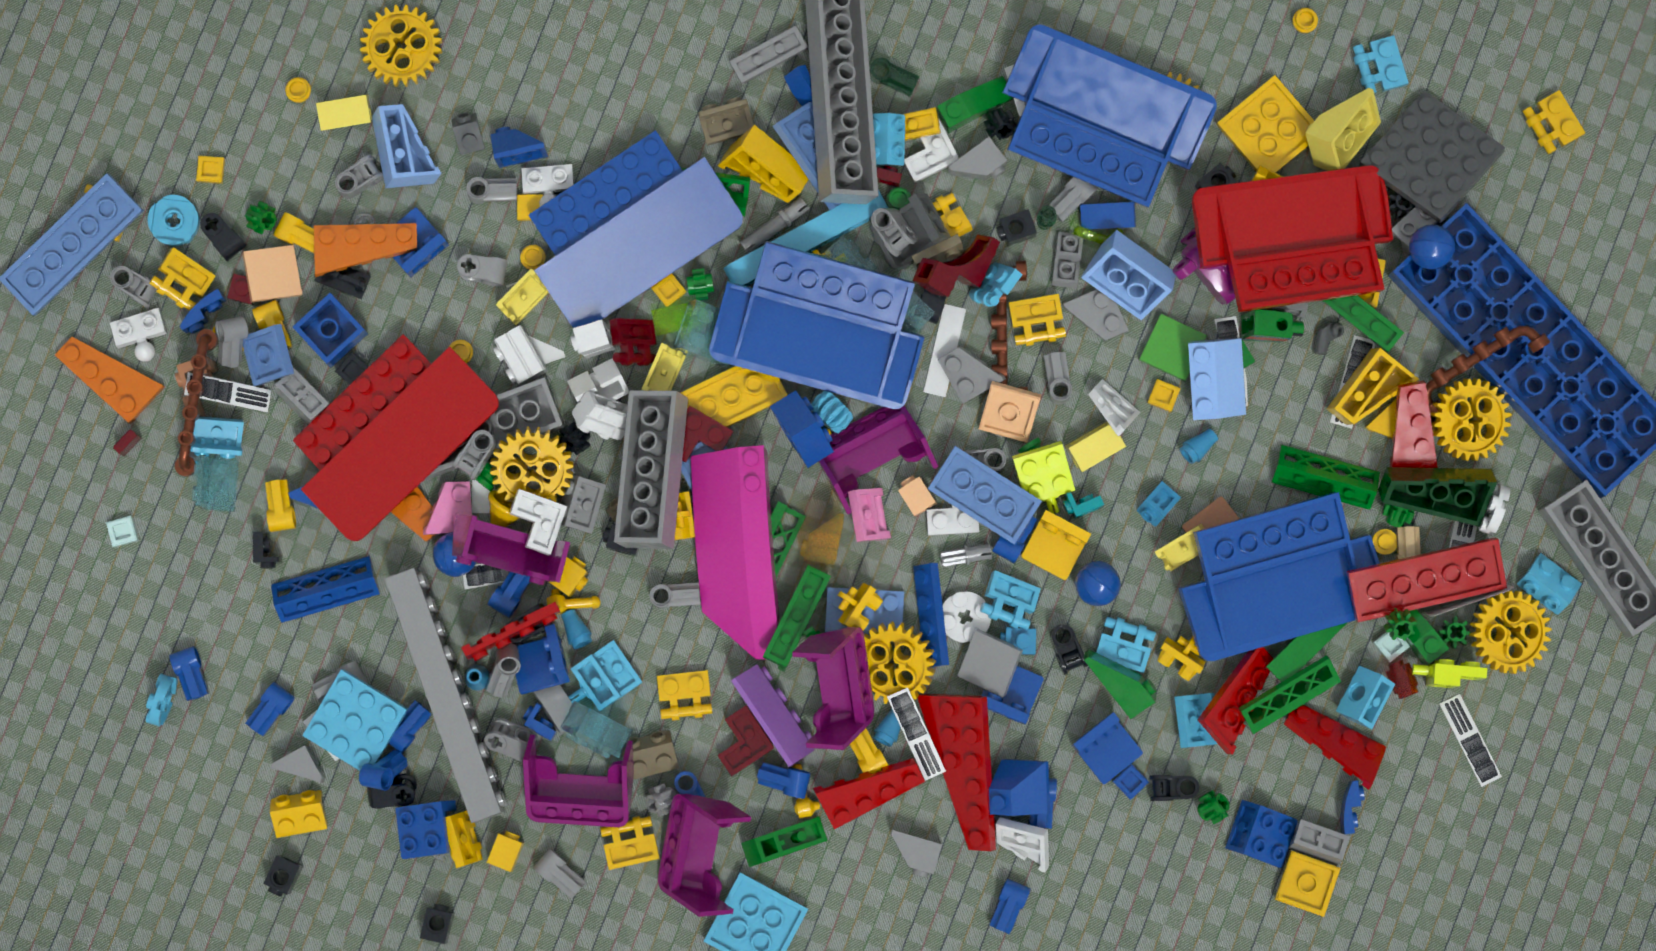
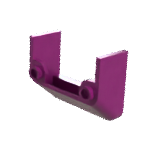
M905 406L899 409L882 407L849 424L841 432L830 434L833 441L829 442L834 452L818 462L847 515L852 513L845 498L849 497L848 491L858 490L859 484L856 478L901 455L907 462H917L926 456L934 469L939 467L925 436Z
M456 515L452 556L457 557L456 562L471 566L472 561L528 576L530 577L529 582L544 585L545 581L560 583L570 542L555 541L551 555L548 556L525 547L529 536L527 533L477 520V516Z
M847 627L809 636L792 652L793 657L806 658L809 662H816L822 706L813 716V724L817 732L806 742V748L845 750L873 720L874 702L864 633L860 627Z
M530 735L523 757L526 814L531 820L541 823L622 827L627 824L630 815L634 777L633 741H627L623 761H615L609 766L608 776L558 773L557 764L552 758L536 756L535 735Z
M692 794L675 795L671 803L658 873L660 889L698 917L733 914L734 909L719 899L722 883L711 872L720 827L728 828L733 823L750 822L751 816L727 801Z

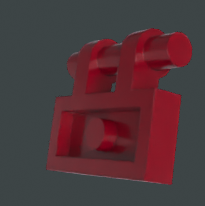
M626 318L609 320L612 344L621 348V352L613 354V361L620 362L621 365L637 363L639 366H648L653 364L656 355L651 354L650 347L657 345L654 321ZM633 346H637V353H634Z

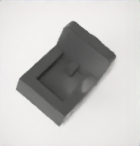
M461 113L452 119V128L460 155L485 149L476 113Z

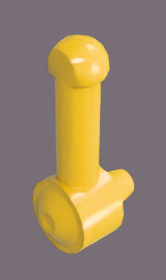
M553 589L551 595L546 599L547 605L556 602L561 612L559 614L566 612L567 609H596L601 604L598 596L565 599L558 589Z
M794 764L792 768L802 770V765ZM806 792L805 799H796L794 805L795 813L799 818L810 817L816 810L820 809L819 801H812L807 797Z

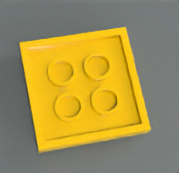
M1274 75L1218 121L1216 125L1255 171L1261 165L1277 173L1309 146L1305 133L1308 126L1314 123V120Z

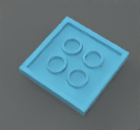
M341 669L302 736L360 771L364 764L374 765L378 762L409 708L345 669Z
M740 872L724 902L734 909L733 914L717 915L703 942L720 951H787L808 908Z

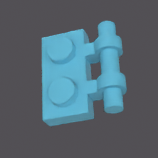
M1394 35L1370 42V53H1365L1362 44L1353 47L1355 53L1353 59L1355 65L1359 66L1362 76L1360 78L1362 87L1373 89L1375 94L1377 93L1374 85L1376 83L1381 84L1383 92L1408 85L1409 82ZM1374 61L1377 74L1371 75L1368 62Z
M994 262L989 265L985 278L981 283L982 286L971 289L969 296L976 303H982L988 307L996 306L999 303L1000 297L1003 294L1008 295L1023 274L1015 268Z
M995 570L991 572L985 596L994 599L993 604L990 605L983 602L980 612L987 614L990 619L1005 621L1013 628L1017 629L1020 627L1027 630L1030 626V620L1023 618L1024 612L1031 614L1035 611L1041 588ZM1003 603L1014 607L1013 613L1003 610Z
M1107 616L1104 626L1112 628L1113 633L1112 636L1104 633L1101 634L1096 653L1133 671L1144 673L1151 648L1142 646L1143 639L1154 641L1156 632L1147 629V626L1141 624L1136 626L1125 622V619L1119 617L1114 619ZM1121 632L1134 635V643L1120 639Z

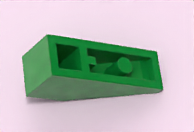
M1000 76L938 105L937 113L947 133H951L1014 99L1002 93L1006 84L1004 77Z
M1417 609L1409 611L1411 617L1416 619L1417 624L1413 625L1415 634L1407 637L1406 642L1422 664L1428 665L1446 652L1449 647Z
M1090 649L1085 652L1084 661L1130 719L1156 702L1157 690L1149 679L1145 680L1141 674Z
M816 817L742 842L741 845L748 866L753 867L828 840L820 817Z

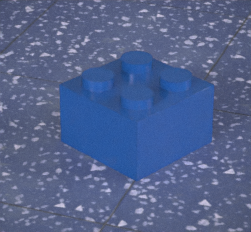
M331 293L324 297L293 326L295 331L330 368L368 335L367 331Z
M795 390L770 406L786 437L807 468L834 452L829 444L833 439L825 427L821 429L824 423L817 412L811 413L814 409L806 396L801 398Z

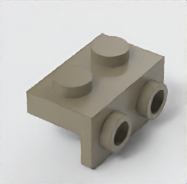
M741 97L727 100L725 105L718 107L717 104L707 105L702 108L701 112H698L707 146L741 137L754 125L747 99L741 100Z
M958 234L913 255L912 260L915 270L917 271L922 258L937 260L943 263L954 260L962 255L964 250Z
M670 730L655 731L651 735L643 737H631L620 743L622 757H624L627 741H633V780L679 768Z

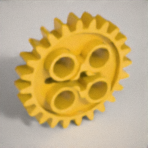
M397 4L394 6V12H390L385 7L384 16L376 12L378 20L376 22L368 20L371 29L363 28V32L367 37L360 38V41L366 46L360 48V52L368 55L362 60L364 63H371L367 68L369 72L377 70L374 75L377 80L384 75L383 81L386 85L391 79H393L395 87L399 85L400 81H403L405 87H408L409 80L411 79L417 85L418 76L426 80L425 71L434 72L435 70L431 64L440 63L439 59L435 56V54H442L443 52L441 48L436 47V45L443 43L441 38L435 37L440 31L438 28L431 29L435 22L433 19L426 22L428 18L426 12L418 16L419 9L417 7L412 12H410L406 4L403 11L399 10ZM396 24H405V30L402 33L397 34L393 32ZM415 28L416 31L409 36L410 31ZM416 39H424L425 45L422 48L416 49L413 47ZM398 42H399L400 44L405 43L406 48H405V49H403V48H399V49H398L397 46H396V44H397ZM380 44H390L389 50L386 53L377 52ZM393 56L391 63L388 64L387 60ZM402 58H407L410 60L409 65L403 69L398 68V61Z
M1463 378V383L1461 381H1454V388L1445 386L1447 394H1438L1442 400L1441 403L1433 402V405L1438 408L1437 412L1430 413L1431 416L1436 417V421L1432 422V426L1437 427V430L1433 432V436L1441 437L1436 444L1440 446L1446 445L1443 452H1452L1453 458L1461 456V460L1468 461L1469 458L1473 461H1478L1479 456L1481 458H1488L1487 451L1496 453L1494 445L1503 446L1504 444L1500 437H1508L1509 435L1504 431V427L1511 426L1510 423L1505 422V418L1512 416V414L1504 411L1509 406V403H1501L1505 395L1501 393L1496 394L1498 387H1489V381H1482L1481 383V380L1473 378L1472 381L1469 378ZM1483 399L1484 408L1480 411L1478 404ZM1459 402L1461 410L1456 414L1455 406ZM1485 424L1487 432L1482 436L1481 428ZM1460 428H1462L1463 436L1459 440L1457 437V432Z
M527 426L525 434L516 429V437L508 433L506 436L507 442L499 441L498 445L501 449H494L493 454L498 458H491L490 464L496 467L490 469V474L497 475L493 478V484H501L497 492L502 493L506 491L504 500L507 501L511 497L515 498L518 489L546 499L550 498L554 502H557L556 493L562 496L565 495L563 487H570L571 482L566 478H573V472L568 469L573 468L574 462L566 461L571 457L572 453L563 452L567 444L562 443L558 445V435L551 439L549 438L550 430H547L542 435L540 427H537L535 433H531L530 427ZM527 446H532L537 452L533 455H528L523 449ZM514 454H518L520 458L514 457ZM547 462H552L557 468L548 471L543 465ZM516 465L521 471L512 474L507 470V467ZM533 465L537 466V467H536V470H535V469H532L531 471L527 470L528 466H529V467H532ZM544 478L550 479V482H546ZM536 481L541 487L534 490L529 488L527 483Z
M1509 590L1504 592V595L1502 593L1495 595V599L1493 597L1486 598L1488 605L1479 604L1482 612L1473 613L1478 621L1470 623L1472 627L1476 628L1475 632L1469 634V636L1476 637V641L1471 646L1480 648L1475 655L1484 656L1482 663L1490 664L1491 670L1499 668L1501 673L1509 671V673L1516 674L1517 669L1526 672V665L1535 667L1533 659L1542 660V656L1539 654L1540 650L1548 651L1543 643L1551 641L1549 637L1545 636L1546 632L1552 630V628L1545 627V623L1550 618L1542 617L1546 609L1537 608L1540 601L1531 600L1530 594L1522 596L1521 591H1514L1513 593ZM1511 608L1513 613L1511 619L1508 620L1507 611ZM1495 617H1497V619L1501 622V624H1499V623L1495 620ZM1527 625H1529L1530 633L1526 637L1525 628ZM1495 627L1497 634L1496 637L1492 639L1491 631ZM1520 640H1523L1526 643V647H1524ZM1513 644L1514 653L1510 656L1509 647Z
M891 621L888 629L881 623L878 626V630L872 627L869 630L870 635L864 634L871 688L875 692L874 700L883 696L884 704H887L889 701L887 696L905 688L909 689L912 698L916 700L919 696L918 691L924 693L926 691L925 685L931 684L932 680L928 676H933L935 670L929 666H933L936 660L930 659L929 656L933 654L934 650H926L925 647L930 641L921 642L920 638L923 633L920 632L914 635L913 626L906 631L904 630L903 622L898 628H895L894 622ZM891 641L895 643L894 654L892 645L890 643ZM875 646L883 647L886 656L878 655ZM900 646L909 647L911 655H904L900 650ZM877 671L886 673L888 680H880L877 676ZM902 671H909L913 676V680H906L902 675ZM894 673L897 685L893 683Z

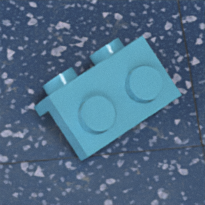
M894 113L873 114L876 165L903 166L905 155V115Z
M199 416L198 420L195 421L193 432L196 441L191 446L190 451L202 457H207L210 454H220V457L229 459L235 458V455L242 456L243 420Z
M1540 553L1526 574L1518 581L1517 585L1527 594L1539 600L1547 609L1558 615L1570 604L1582 583Z
M1214 693L1175 697L1181 748L1218 744L1197 720L1214 698Z

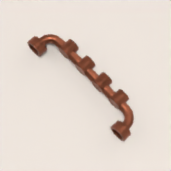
M1026 260L1016 261V266L1011 267L1023 274L1018 281H1027ZM1003 294L996 305V314H991V329H997V339H992L991 341L992 355L997 354V364L992 365V369L998 374L1004 375L1006 380L1000 383L1008 385L1007 295ZM1018 387L1028 391V387Z
M1507 326L1494 334L1496 340L1489 344L1486 340H1483L1472 348L1475 352L1472 355L1466 357L1463 353L1451 361L1453 366L1448 370H1445L1442 366L1430 374L1432 380L1426 384L1430 413L1437 412L1438 410L1433 405V402L1440 403L1438 399L1433 401L1431 398V394L1435 389L1486 359L1497 350L1507 346L1518 337L1526 336L1531 340L1527 345L1532 353L1549 344L1550 340L1545 333L1539 335L1535 329L1529 326H1518L1510 331Z
M209 329L201 330L197 334V352L191 358V365L194 368L193 376L186 386L190 394L188 405L182 410L185 423L183 431L178 435V441L181 446L179 458L175 462L176 472L184 477L193 475L197 469L195 460L190 457L191 446L196 441L193 432L195 421L200 416L198 403L200 395L204 392L202 379L204 370L208 367L207 351L213 350L218 344L217 335Z

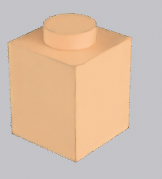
M912 475L900 483L902 488L898 491L914 516L917 517L937 504L934 496L920 476L915 479Z

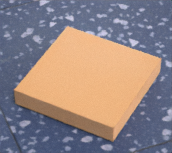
M294 245L243 251L242 255L251 303L302 295Z
M992 381L978 429L1028 443L1041 394Z

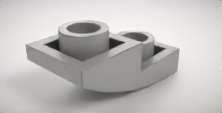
M1058 232L1052 286L1077 289L1084 235Z
M560 685L532 692L546 711L549 720L561 735L583 722L578 711Z

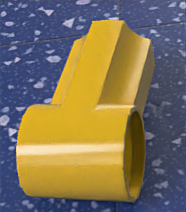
M284 212L273 235L288 244H296L314 254V228L305 225V222Z
M277 300L252 309L260 330L281 324L287 348L293 347L283 323L285 319Z
M288 480L265 482L268 501L266 515L269 531L296 529L294 507L291 506L288 494Z
M866 728L849 744L858 759L857 763L863 773H876L881 771L882 767L888 766L880 749H877Z

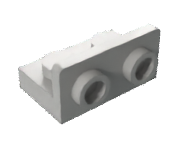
M1414 207L1392 228V233L1402 242V251L1410 256L1409 242L1415 231L1425 225L1442 226L1446 222V218L1440 224L1418 207Z
M573 476V478L568 479L571 482L570 487H563L565 495L561 504L567 506L561 526L592 534L606 485L580 476Z

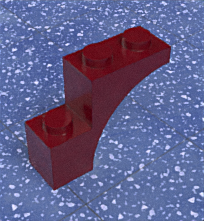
M977 234L971 246L954 260L942 263L937 260L922 258L912 281L932 294L949 297L956 280L965 285L980 287L996 254L1000 241L994 237Z

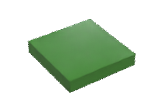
M1160 314L1139 361L1185 382L1190 373L1188 343L1190 341L1205 340L1207 335Z

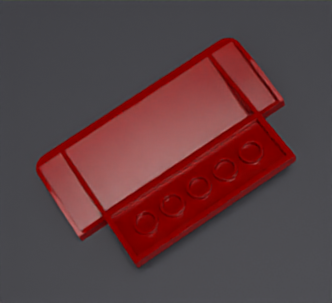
M1369 165L1198 189L1192 196V209L1200 269L1229 266L1238 312L1383 291L1385 288L1375 244L1391 242L1393 240L1385 182L1377 174L1379 168Z
M403 334L293 439V442L320 470L301 490L350 541H360L497 410L499 399L450 346L431 363Z

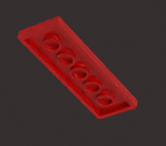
M1496 537L1346 571L1355 620L1357 622L1385 617V615H1390L1394 608L1402 612L1405 609L1411 611L1507 589L1499 539Z

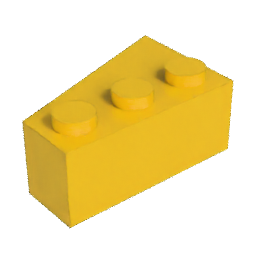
M1373 348L1327 407V410L1346 425L1356 424L1379 408L1384 402L1396 396L1398 385L1418 381L1419 378L1381 348Z

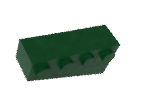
M1386 467L1378 491L1382 502L1385 504L1480 527L1497 485V480L1492 469Z

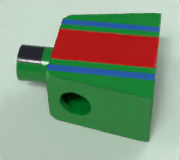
M1258 309L1241 315L1240 338L1243 341L1280 343L1291 339L1292 336L1302 337L1304 333V322L1293 321V314L1289 312Z

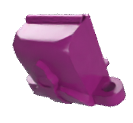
M1194 228L1180 241L1183 245H1186L1181 252L1183 259L1172 271L1179 280L1188 277L1194 271L1215 299L1222 305H1227L1235 299L1229 266L1200 269L1196 236L1190 239L1196 234Z

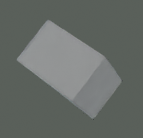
M306 745L273 762L271 766L273 769L320 783L325 781L322 770L309 746Z

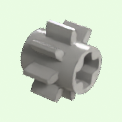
M665 783L648 789L650 795L645 800L648 810L651 813H657L658 817L670 814L672 799L677 795L675 790L671 787L666 788Z

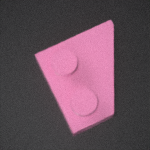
M470 481L442 483L438 492L437 502L432 507L430 512L432 514L427 526L424 527L423 535L453 532L456 515H472Z

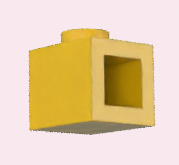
M575 556L572 560L566 557L560 583H549L571 598L576 590L580 592L589 580L586 578L588 572L584 570L586 564Z

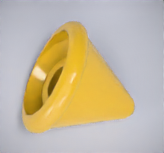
M495 489L488 494L490 523L506 528L519 519V517L509 514L514 498L511 497L506 501L504 500L506 491L498 493V489Z

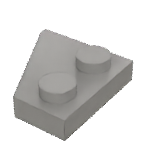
M1097 289L1063 304L1066 311L1072 313L1104 342L1129 331L1117 303Z
M962 346L938 359L962 404L990 389L992 381L1000 383L1006 380L1004 375L995 372L987 366L988 364L972 356Z

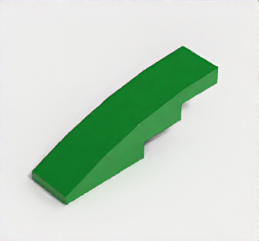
M1347 623L1295 637L1266 668L1280 682H1283L1301 670Z

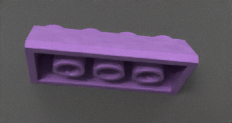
M755 665L732 679L731 682L790 768L815 751L814 748H806V742L812 736L808 730L804 733L798 726L802 721L794 709L788 711L784 705L787 699L780 688L773 689L769 683L773 678L764 666L760 669L758 665Z

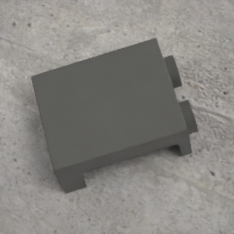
M913 194L908 198L910 203L899 210L909 227L915 232L917 242L905 247L898 257H895L887 250L873 225L870 226L874 241L881 246L885 254L884 259L886 263L893 269H906L913 264V255L951 237L928 194ZM889 218L884 220L886 225L889 223Z

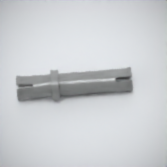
M798 197L797 200L782 210L780 208L777 211V215L742 241H739V243L749 254L786 226L788 228L792 226L794 220L810 209L804 200Z

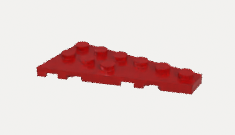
M919 694L917 699L932 742L946 770L943 776L968 850L990 852L996 850L994 815H990L989 787L992 782L987 696Z

